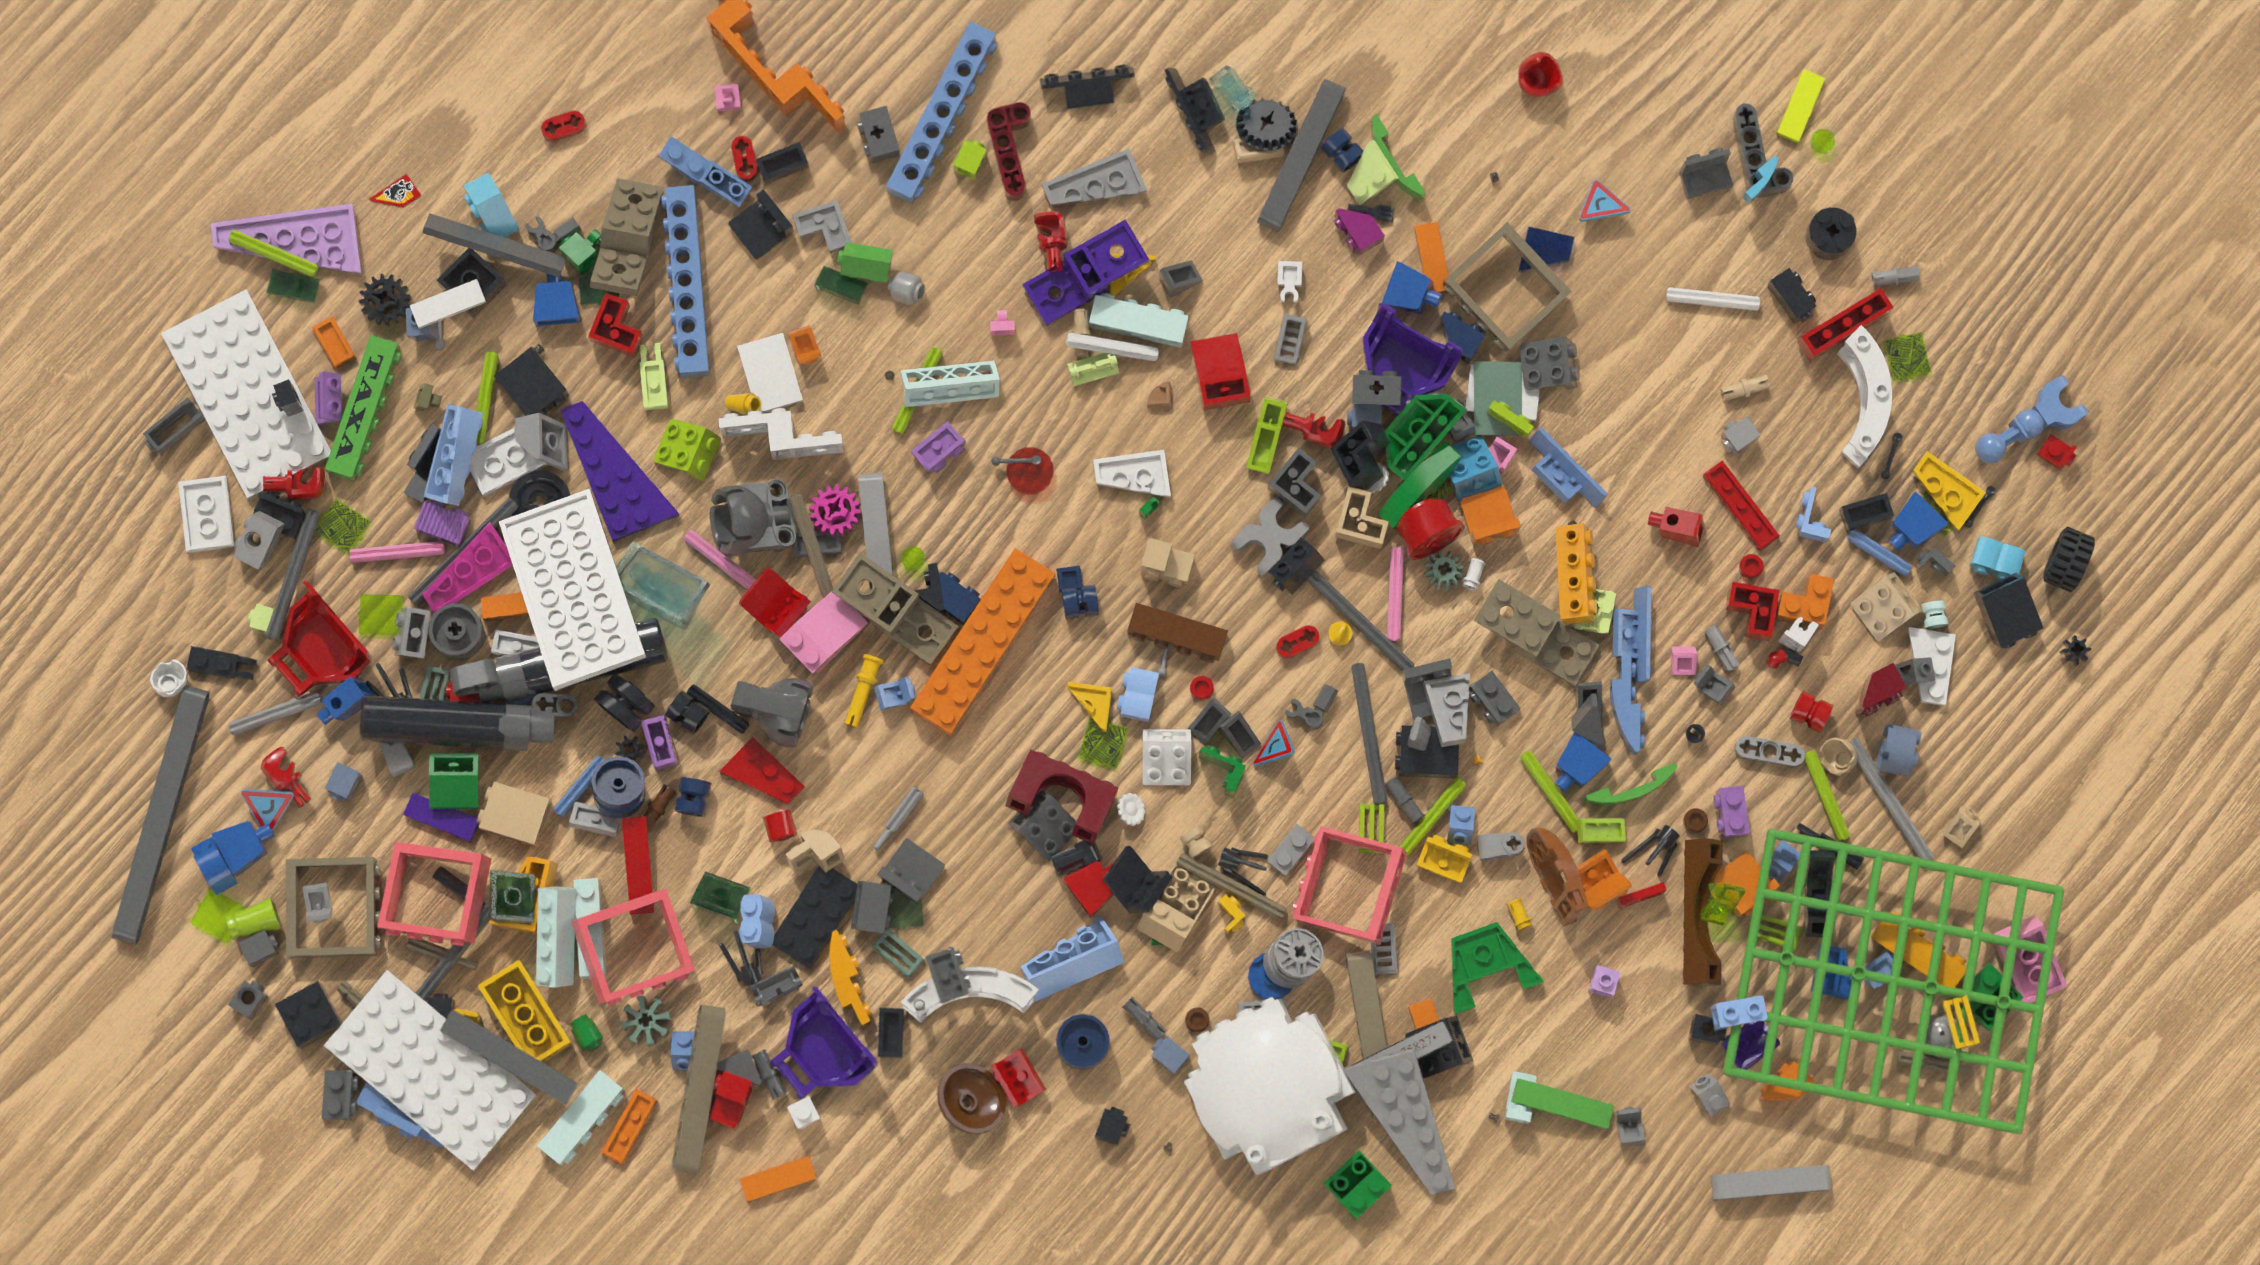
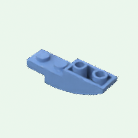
M672 136L658 155V158L677 169V172L738 207H740L752 186L713 161L710 162Z
M1621 656L1619 659V679H1612L1609 683L1611 706L1622 739L1632 755H1638L1640 749H1644L1645 738L1644 734H1640V725H1644L1645 711L1641 710V704H1631V701H1635V686H1631V677H1635L1636 665L1631 663V656Z

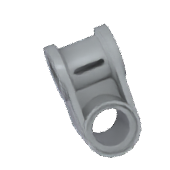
M379 742L392 777L416 768L405 744L394 743V745L390 746L386 742Z
M1491 833L1477 836L1480 861L1516 857L1522 853L1524 848V839L1518 833ZM1511 839H1515V843L1520 844L1516 847V850H1512L1511 846H1507Z

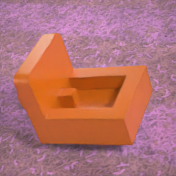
M810 325L788 333L799 364L809 365L821 357Z

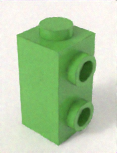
M846 242L844 251H839L837 265H841L840 275L869 279L874 282H887L891 270L893 250Z

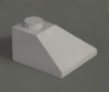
M541 413L515 418L514 434L516 442L536 460L566 471V425Z

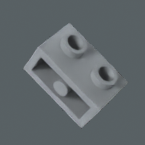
M410 607L401 608V612L397 613L395 625L398 626L397 636H394L392 642V650H395L394 656L424 659L431 611Z

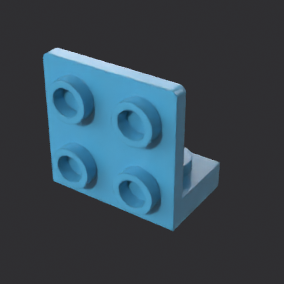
M1481 435L1452 445L1462 456V459L1449 475L1454 495L1458 502L1462 498L1502 485L1499 467Z

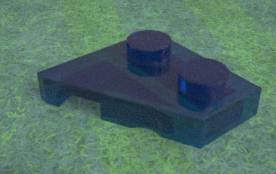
M1528 226L1525 242L1549 266L1555 263L1569 262L1574 237ZM1521 257L1518 272L1522 273L1532 269Z

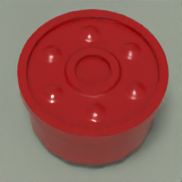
M1431 498L1421 501L1408 509L1401 516L1396 530L1408 548L1407 554L1410 559L1419 560L1451 544L1462 534L1465 526L1461 520L1456 519L1445 500Z

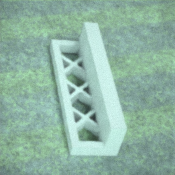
M994 361L900 370L904 387L903 401L905 407L999 397L1000 378ZM990 370L991 374L983 375L979 371ZM957 373H965V374H967V376H966V377H958V376H956L955 374H957ZM934 375H941L944 378L936 380L932 377ZM916 377L920 379L918 382H908V378Z

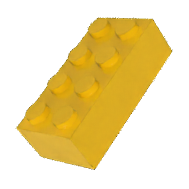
M520 960L478 985L517 1048L544 1063L573 1045Z

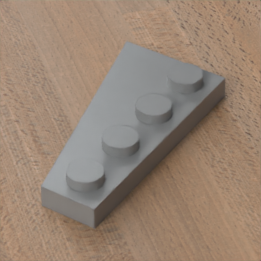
M1129 148L1042 183V188L1051 207L1147 193V188Z

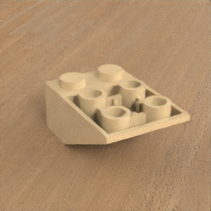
M1174 863L1169 872L1173 877L1150 911L1143 914L1136 929L1178 953L1214 893L1216 886Z

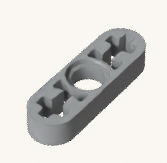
M1751 736L1741 737L1734 746L1736 755L1742 759L1775 765L1797 767L1805 758V752L1799 745ZM1747 741L1749 742L1748 746L1756 748L1757 743H1760L1761 745L1758 749L1759 756H1755V750H1749L1747 754L1743 753L1740 745ZM1771 745L1776 749V756L1774 758L1764 756L1763 748L1765 746ZM1781 747L1785 748L1783 753H1791L1792 750H1796V755H1799L1800 758L1792 762L1791 757L1783 756L1782 760H1779Z

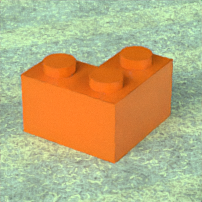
M1810 574L1806 580L1803 596L1782 592L1778 598L1775 620L1794 624L1798 618L1803 617L1799 625L1808 627L1814 621L1819 625L1817 629L1821 630L1826 623L1834 578Z

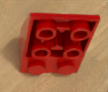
M1237 333L1190 341L1203 411L1250 403L1249 384Z

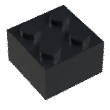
M468 248L437 279V282L444 291H448L477 279L486 303L466 310L474 319L507 284L504 278L478 253Z
M319 981L275 1004L296 1046L300 1049L336 1031L343 1023L325 988Z

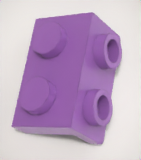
M323 371L319 373V377L315 378V415L317 425L324 426L342 420L341 374Z
M947 421L915 447L911 454L929 475L933 471L938 473L947 465L946 461L950 457L956 458L964 452L966 440Z

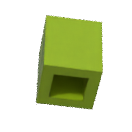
M965 140L953 164L954 171L976 180L987 156V149L984 148V145L976 140L971 142Z

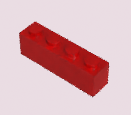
M1882 288L1802 335L1797 343L1811 362L1846 341L1861 325L1866 329L1889 315L1894 307Z

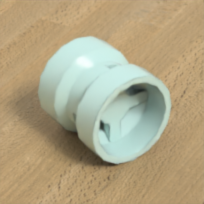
M1932 601L1921 605L1922 612L1926 616L1924 620L1925 629L1941 628L1949 625L1948 617L1944 613L1946 609L1945 601Z

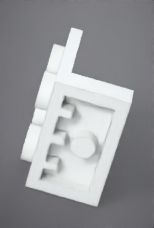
M1143 729V785L1191 784V730Z

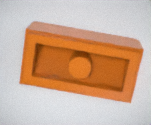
M522 592L481 598L482 619L484 622L529 616Z

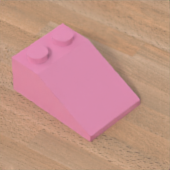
M831 591L800 618L780 638V641L812 674L819 673L869 622L856 609Z
M2035 915L2022 920L2019 939L2045 944L2047 932L2041 921ZM2011 926L1994 934L2009 937ZM1994 944L2004 966L2007 947ZM2017 949L2011 983L2024 997L2021 1001L2032 1003L2036 1000L2043 954ZM2055 953L2053 954L2046 996L2067 987Z

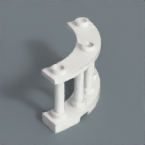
M1862 325L1845 341V346L1837 353L1852 373L1859 390V421L1851 440L1841 452L1858 469L1880 441L1886 429L1892 405V386L1887 363L1878 344Z
M966 967L961 968L962 974H968L972 986L967 988L968 995L941 1004L933 979L931 978L912 990L901 1003L904 1005L902 1008L920 1023L941 1006L955 1000L970 997L999 1000L1015 1007L1024 1014L1035 1001L1033 997L1039 989L1014 974L994 968Z

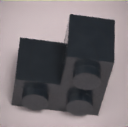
M1362 420L1330 449L1349 486L1368 490L1383 477L1374 456L1390 442L1381 424Z

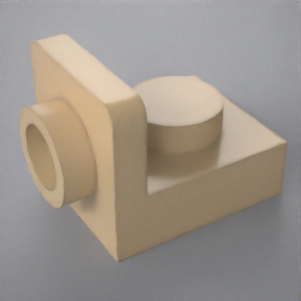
M1960 806L1957 814L1948 824L1942 835L1963 848L1980 824L1979 815L1971 808L1967 807L1965 809Z

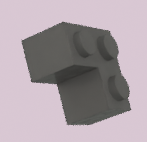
M1298 447L1271 480L1268 490L1305 519L1320 501L1321 495L1305 483L1306 479L1316 468L1317 461Z

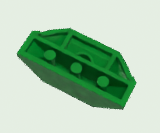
M1449 394L1415 395L1385 430V434L1390 442L1386 446L1387 467L1405 481L1426 459L1467 409Z

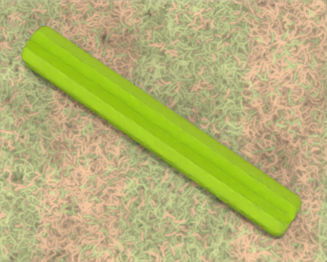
M232 230L228 240L230 243L310 277H314L318 271L317 264L237 230Z
M932 347L921 368L937 367L943 355L942 351ZM903 403L892 426L894 432L901 435L904 434L917 406L905 407Z
M494 352L485 353L476 411L483 413V424L476 438L477 445L485 442L495 382L494 375L496 374L499 358L498 354Z
M1526 751L1520 756L1521 761L1573 834L1577 833V819L1579 818L1532 751Z
M1815 750L1805 753L1804 760L1838 842L1850 838V833L1817 752Z
M1458 777L1454 779L1400 845L1407 852L1406 857L1413 852L1466 787V783Z

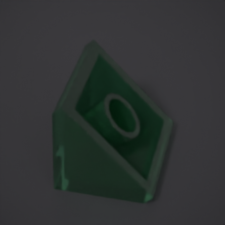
M490 870L489 919L497 924L534 923L535 874Z
M705 871L691 898L690 904L694 908L738 923L741 916L742 898L744 895L749 894L751 887Z

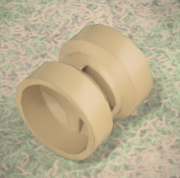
M1201 826L1193 828L1180 837L1182 843L1188 846L1192 859L1213 847L1211 842L1205 839Z

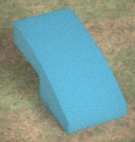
M1776 155L1757 170L1755 177L1758 179V182L1747 190L1743 196V199L1748 204L1758 197L1769 182L1778 162Z

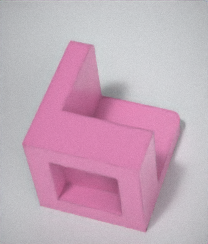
M1496 437L1489 449L1499 467V472L1503 474L1517 449L1499 437Z

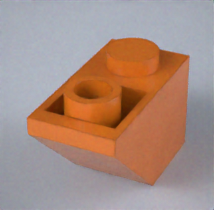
M1794 1061L1789 1065L1785 1062L1777 1070L1776 1074L1779 1077L1797 1080L1799 1065ZM1807 1074L1806 1082L1814 1083L1815 1080ZM1764 1084L1759 1090L1762 1095L1758 1099L1762 1102L1796 1101L1805 1092Z

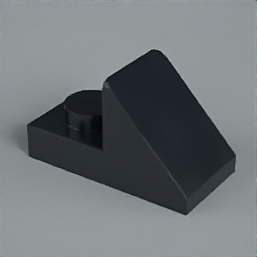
M937 563L928 564L929 571H925L924 576L926 586L931 585V588L914 591L919 594V598L939 613L945 614Z

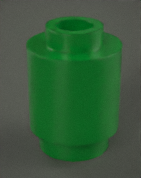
M587 1014L578 1017L570 1023L572 1027L571 1032L583 1051L588 1049L589 1052H592L602 1045L600 1041L603 1040V1036L593 1019L589 1018Z

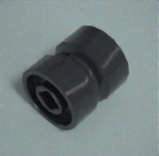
M682 690L668 707L665 716L675 723L681 722V727L694 735L703 725L711 710L700 702L694 703V698Z

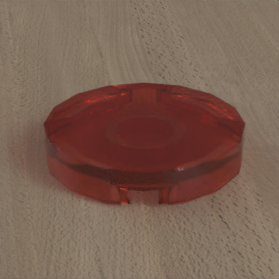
M1025 447L1017 450L1010 459L1033 458L1037 455L1041 457L1040 465L1036 466L1033 463H1007L1006 475L1009 483L1017 492L1024 495L1040 493L1050 485L1053 479L1054 467L1050 457L1043 450L1035 447Z

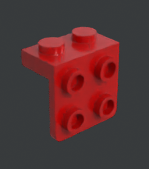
M766 568L739 601V605L779 638L792 627V624L799 616L805 613L807 606L811 603L805 595L796 591L771 568Z

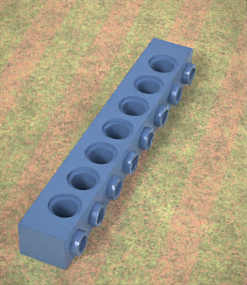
M971 21L969 22L886 185L888 193L911 204L915 198L919 199L924 190L922 184L925 178L931 177L935 168L932 164L936 157H941L946 145L943 142L947 136L951 137L956 127L954 121L957 115L962 116L966 108L964 101L967 95L972 96L977 86L975 80L978 74L982 76L986 69L987 62L985 60L988 54L992 55L997 47L998 42L995 41L996 33ZM971 48H978L981 50V53L978 56H971L968 51ZM962 68H967L971 73L966 77H962L958 74V71ZM950 89L960 91L957 97H950L947 93ZM941 109H946L950 114L946 118H941L937 115V112ZM930 130L939 132L938 137L934 139L927 137L926 134ZM921 150L929 153L925 159L917 158L916 154ZM909 171L918 173V177L914 180L907 179L905 175Z
M694 185L665 188L666 195H662L663 210L667 209L668 217L663 218L664 232H669V241H665L666 256L671 255V264H667L668 279L672 278L673 287L669 288L670 302H674L675 310L671 311V323L676 325L677 334H672L673 348H678V357H674L675 371H680L681 378L710 376ZM678 208L686 210L685 215L682 217H676L673 213ZM680 231L688 233L687 238L684 240H678L675 236ZM681 254L690 256L686 263H679L677 258ZM683 277H689L692 280L690 285L685 287L679 285V281ZM685 300L693 302L692 308L688 310L682 309L681 304ZM685 324H694V331L691 333L684 332L682 329ZM693 346L697 349V352L693 356H687L684 354L685 349Z

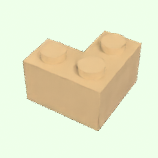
M1348 486L1335 537L1381 549L1389 522L1366 516L1371 492Z
M1148 538L1141 564V574H1144V578L1151 581L1163 579L1168 581L1167 584L1174 587L1187 586L1195 554L1173 549L1171 543Z

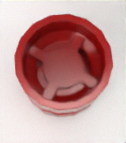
M1802 691L1789 719L1800 724L1806 722L1808 728L1821 733L1833 709V704L1822 699L1817 702L1814 695Z

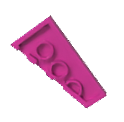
M490 522L422 594L434 613L442 606L458 602L513 565L506 545Z

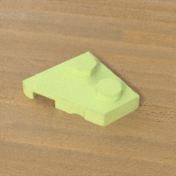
M1375 140L1367 143L1347 184L1359 205L1365 204L1398 179V176Z

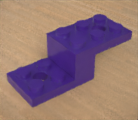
M1125 219L1065 253L1064 261H1062L1063 270L1056 272L1055 265L1054 272L1046 270L1022 285L1043 322L1048 326L1075 309L1094 300L1095 295L1101 296L1102 293L1108 292L1109 284L1148 263L1150 259ZM1115 246L1121 247L1124 251V254L1119 258H1114L1110 254V250ZM1058 288L1061 290L1062 295L1059 299H1052L1048 295L1049 290Z

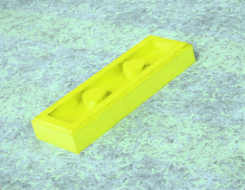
M1803 69L1776 135L1796 143L1799 142L1824 83V77Z

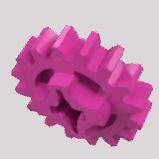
M828 485L826 486L827 492L824 493L818 490L819 498L812 497V502L815 505L809 506L810 512L813 513L810 515L811 521H816L814 523L815 529L822 527L821 532L823 535L830 531L831 537H834L836 532L844 536L845 529L849 532L853 531L851 524H859L856 517L861 516V510L857 509L861 507L860 501H855L857 498L855 493L849 495L848 487L841 491L839 485L835 486V490H831ZM846 502L851 506V513L845 508ZM820 510H822V512L826 514L824 516V521L821 519L819 515Z

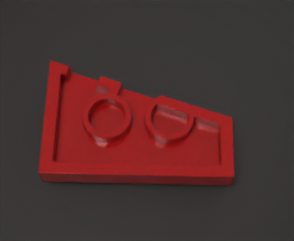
M754 737L719 771L788 805L805 788Z

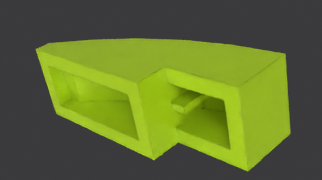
M1268 396L1264 397L1246 468L1270 473L1288 404L1287 401Z

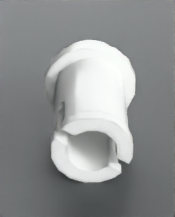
M1471 558L1466 577L1462 579V582H1464L1463 587L1469 590H1476L1477 587H1480L1481 583L1479 580L1486 564L1484 561Z

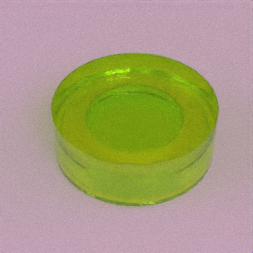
M1826 129L1815 131L1810 139L1811 148L1819 154L1828 153L1835 144L1834 135Z
M917 546L905 548L901 554L902 564L908 570H919L925 563L923 550Z

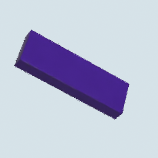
M413 792L403 814L469 842L472 841L479 825L477 823L478 818L456 809H429V799Z

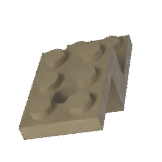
M617 178L602 225L601 248L591 277L590 288L632 296L638 295L652 249L653 226L664 187ZM634 200L639 201L638 204H632L630 202ZM621 270L623 271V273L617 274L614 273V271Z
M861 553L858 554L832 590L834 595L869 618L874 627L930 666H932L959 628L954 622L922 601L916 591ZM864 580H868L872 583L873 587L870 592L863 593L859 590V584ZM921 627H930L932 630L931 637L927 639L921 638L918 634Z
M1500 579L1496 582L1474 619V622L1515 645L1513 651L1573 687L1576 686L1599 647V644L1558 621L1561 615ZM1504 606H1509L1513 609L1514 615L1508 619L1504 618L1500 614V609ZM1562 648H1570L1573 652V658L1570 660L1562 659L1560 650Z

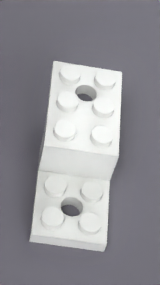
M785 408L771 410L772 413L762 414V411H751L747 413V416H738L736 413L725 414L724 418H719L722 438L768 433L773 460L844 453L842 435L837 434L836 431L823 432L822 436L813 437L812 434H801L795 439L791 412L786 411Z

